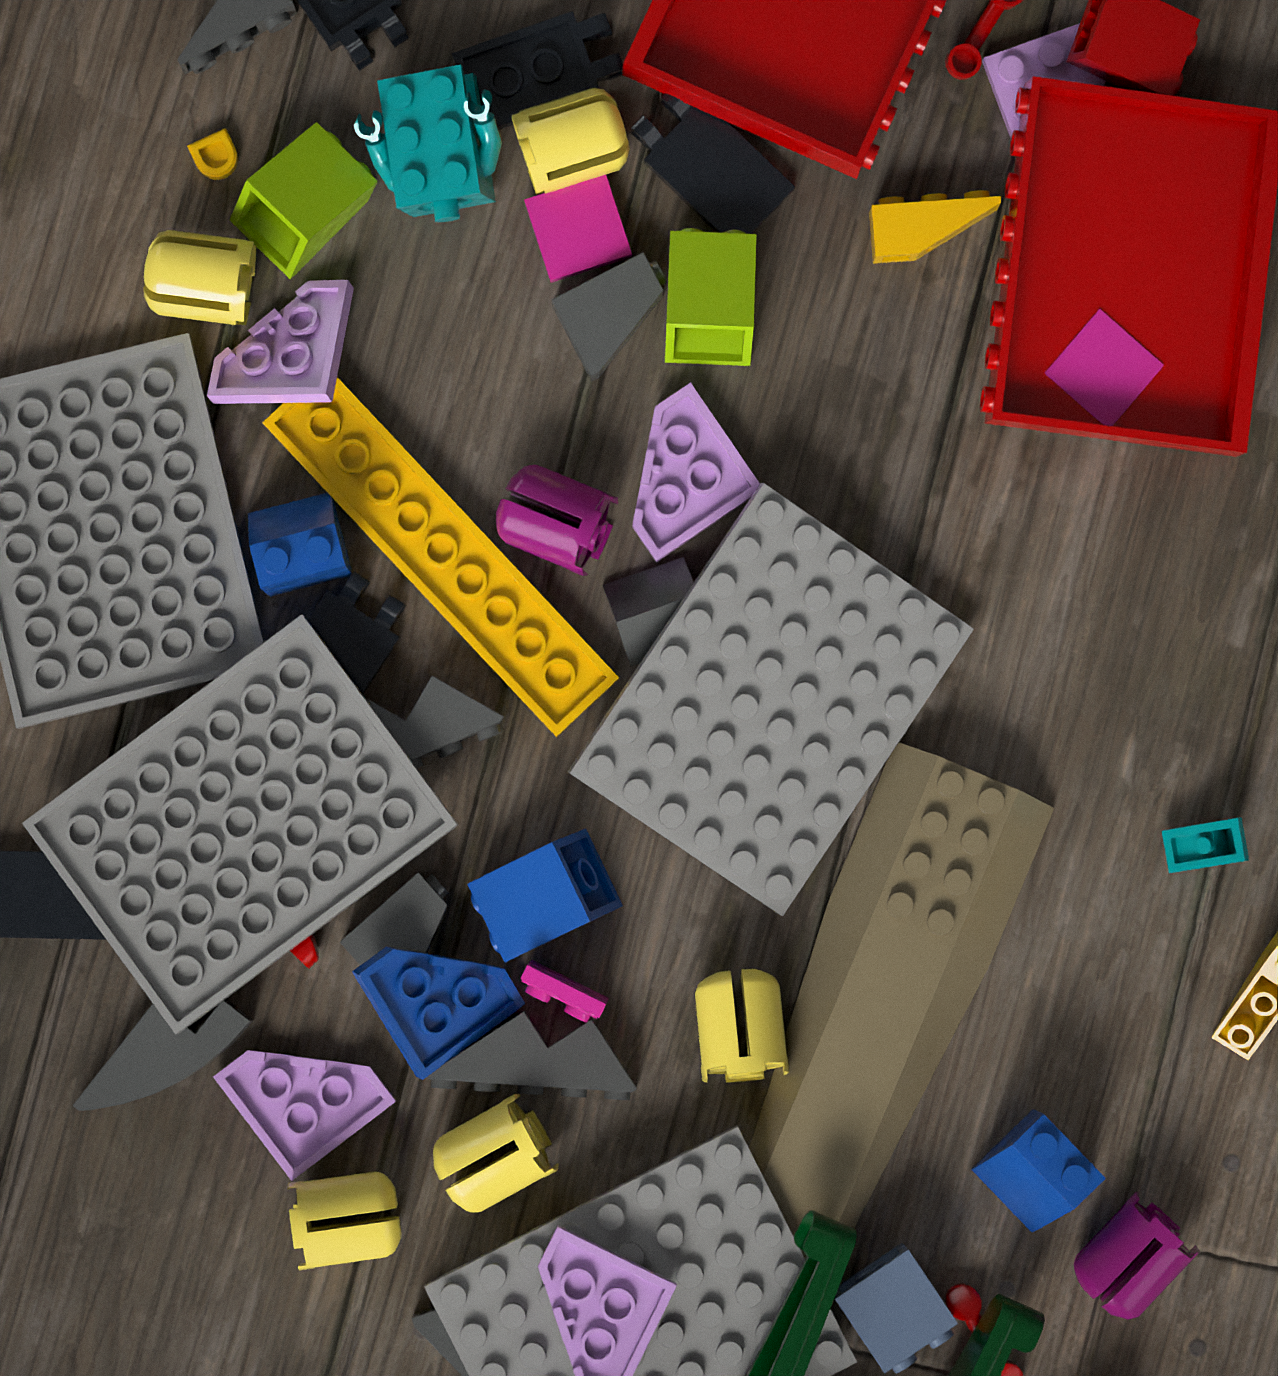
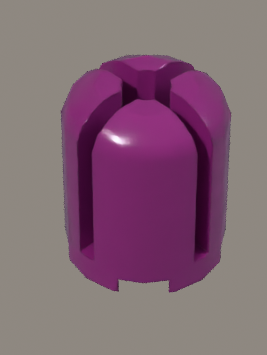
M540 465L524 466L511 477L505 490L511 492V496L515 499L579 526V529L509 500L500 499L496 511V527L499 537L506 544L562 566L579 575L587 576L588 574L583 569L590 557L599 560L612 531L613 524L608 523L606 519L610 502L618 505V497Z
M1135 1192L1121 1209L1076 1255L1074 1260L1075 1275L1083 1290L1092 1299L1100 1295L1101 1307L1111 1315L1127 1320L1140 1316L1200 1253L1196 1245L1190 1251L1187 1249L1184 1242L1178 1238L1181 1235L1179 1232L1181 1228L1153 1202L1147 1208L1138 1202L1140 1200L1139 1192Z

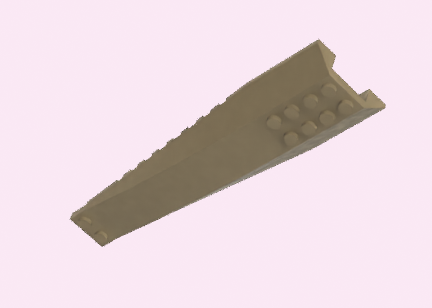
M902 743L897 744L886 761L828 900L798 998L786 1030L785 1044L789 1073L783 1075V1067L774 1069L749 1145V1149L793 1236L803 1217L810 1210L855 1228L989 968L1054 811V808L1014 787L940 756ZM801 1250L804 1258L806 1259L807 1255L803 1250Z

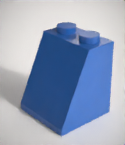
M328 493L248 513L249 547L259 586L268 596L272 597L351 576L352 569L333 498Z
M586 828L555 840L467 884L471 891L472 904L475 910L483 916L490 931V942L495 951L501 954L504 962L623 906Z
M1034 1109L971 1169L1032 1233L1074 1210L1106 1179L1043 1113Z

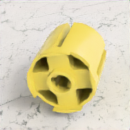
M590 88L521 110L519 113L512 115L515 132L536 195L543 192L545 194L618 171L627 161L630 146L624 123L615 99L604 89Z
M175 230L159 232L148 249L144 268L143 292L148 306L152 311L162 316L231 325H246L251 302L246 301L250 297L252 276L255 277L256 246L253 241Z
M741 969L747 1057L739 1056L731 971L717 972L706 977L698 984L695 1000L702 1063V1081L707 1082V1074H725L726 1083L764 1079V1071L783 1067V1075L789 1073L780 985L774 976L757 969Z
M513 1094L498 1105L439 1137L434 1144V1169L439 1180L452 1175L513 1140L518 1146L453 1183L445 1190L454 1203L468 1212H482L541 1178H545L558 1171L559 1164L557 1163L551 1167L544 1149L552 1144L544 1127L533 1110L525 1114L515 1102L520 1097L519 1094Z
M368 1172L288 1183L287 1189L296 1188L297 1204L293 1205L294 1209H289L294 1249L303 1248L306 1263L298 1265L299 1270L385 1258L395 1252L401 1239L400 1216H388L317 1227L311 1226V1221L397 1208L398 1202L395 1187L385 1174Z

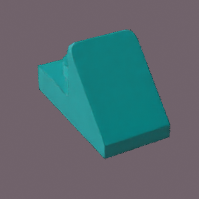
M1242 817L1162 831L1169 873L1249 860Z

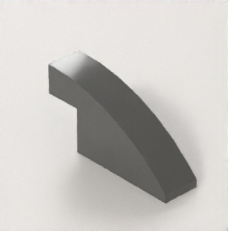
M225 999L219 1003L198 1031L190 1025L181 1033L175 1034L154 1004H152L73 1106L79 1111L95 1110L125 1104L169 1088L210 1064L229 1048L254 1020L228 999Z

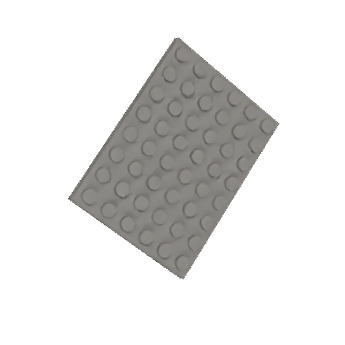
M185 333L1 378L0 662L16 728L21 729L212 682L263 644L264 638L191 335Z
M760 483L568 770V773L783 916L974 629L765 483Z
M303 614L22 823L175 1034L181 1033L459 825Z
M736 1125L426 1283L424 1288L469 1376H575L538 1269V1263L557 1225L677 1283L674 1293L633 1376H746L805 1258L800 1248L795 1245L794 1236L739 1127ZM831 1309L804 1376H831L857 1363Z

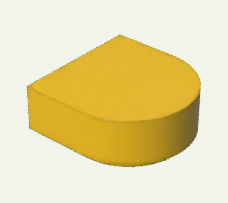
M226 128L187 145L198 170L209 179L221 180L227 178L237 167L238 154Z

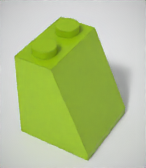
M316 122L246 180L229 221L250 241H253L254 245L291 279L369 201L378 181L364 163L354 159L342 147L341 142L333 133L324 130Z
M695 228L670 231L665 363L750 366L754 330L757 234H746L740 230H728L723 233L703 232Z

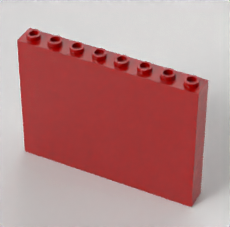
M652 0L623 62L622 75L661 93L672 95L688 105L857 179L862 167L868 170L871 169L881 147L874 144V140L879 129L888 132L898 109L891 105L897 91L905 94L915 72L908 65L914 53L920 56L923 55L932 32L925 29L931 15L936 18L940 17L947 0Z
M1032 76L1024 84V88H1018L1015 100V113L1021 114L1019 130L1013 131L1010 142V156H1016L1014 173H1008L1005 185V198L1011 199L1009 215L1003 216L1000 227V241H1006L1004 258H998L995 269V283L1001 284L999 301H993L990 312V326L996 327L994 344H988L985 354V369H990L991 371L989 386H983L980 397V412H986L984 423L1233 457L1247 453L1278 186V111ZM1099 309L1164 365L1113 426H1106L1099 422L1045 374L1048 368Z

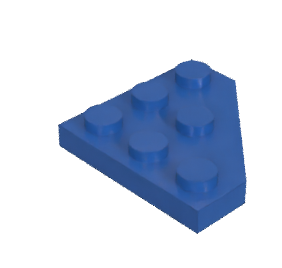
M386 946L352 971L415 1076L422 1080L525 1005L524 1000L506 970L495 965Z

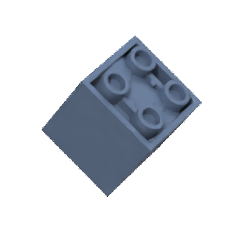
M900 1243L841 1283L835 1295L836 1302L884 1374L891 1369L897 1374L912 1365L917 1360L914 1353L928 1344L932 1349L940 1346L954 1335L951 1328L958 1324L909 1249L903 1243Z

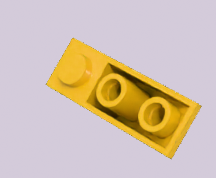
M980 190L964 193V199L947 200V195L941 193L921 196V202L904 203V197L897 196L879 199V205H872L869 212L873 264L916 261L997 211L1001 204V196L990 197L989 191Z
M1278 931L1262 952L1211 1037L1247 1060L1250 1059L1278 1020Z

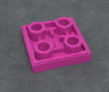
M606 175L524 199L550 283L632 257V252Z
M1099 309L1048 368L1045 374L1099 422L1106 426H1113L1164 365Z
M534 960L528 963L520 978L522 979L521 982L527 984L525 989L527 994L546 1003L553 997L567 1004L564 1012L584 1022H588L590 1016L596 1019L597 1017L600 1018L609 999Z

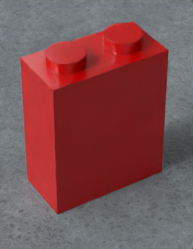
M1088 0L1066 62L1122 89L1174 96L1183 82V73L1181 72L1186 58L1196 46L1198 40L1196 31L1200 19L1161 0Z

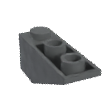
M217 0L177 59L184 74L191 71L195 74L204 72L217 63L215 58L230 50L232 53L245 50L254 43L253 38L266 30L274 33L285 28L292 22L290 17L297 14L292 0Z

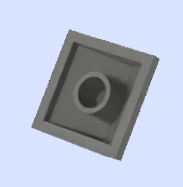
M684 557L602 585L631 667L641 663L694 583Z

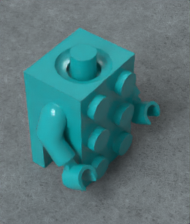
M460 64L377 80L382 114L377 110L373 111L372 120L375 124L373 127L366 126L362 121L361 114H358L354 129L359 137L366 139L365 144L373 166L387 188L394 192L396 208L412 217L434 214L435 222H448L460 219L459 209L496 202L492 173L496 170L502 140L494 114L488 112L492 103V94L488 90H483L482 100L485 105L481 106L477 76L473 73L464 75L463 66ZM383 122L385 134L379 132Z

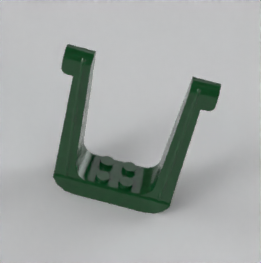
M814 1210L808 1211L803 1217L794 1234V1243L805 1252L807 1257L746 1376L805 1375L857 1239L856 1229ZM997 1294L990 1301L948 1376H1001L1012 1348L1024 1353L1034 1350L1044 1327V1314L1002 1294Z

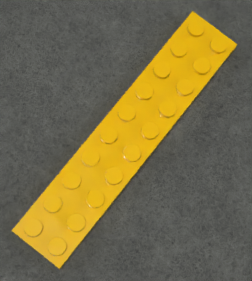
M338 377L332 402L283 403L262 422L556 738L619 680L615 672Z

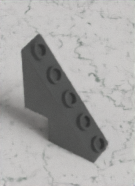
M433 676L430 678L406 721L368 699L371 707L417 769L424 766L422 758L436 752L439 758L442 759L463 750L461 742L477 735L481 742L504 732L501 724H503L505 718L502 715Z
M526 1011L479 1040L427 1076L428 1079H431V1088L457 1089V1081L474 1082V1090L500 1092V1084L518 1085L517 1093L543 1095L544 1087L561 1088V1096L587 1097V1089L605 1091L604 1099L630 1100L631 1092L637 1090L635 1083L593 1019H590L548 1047Z

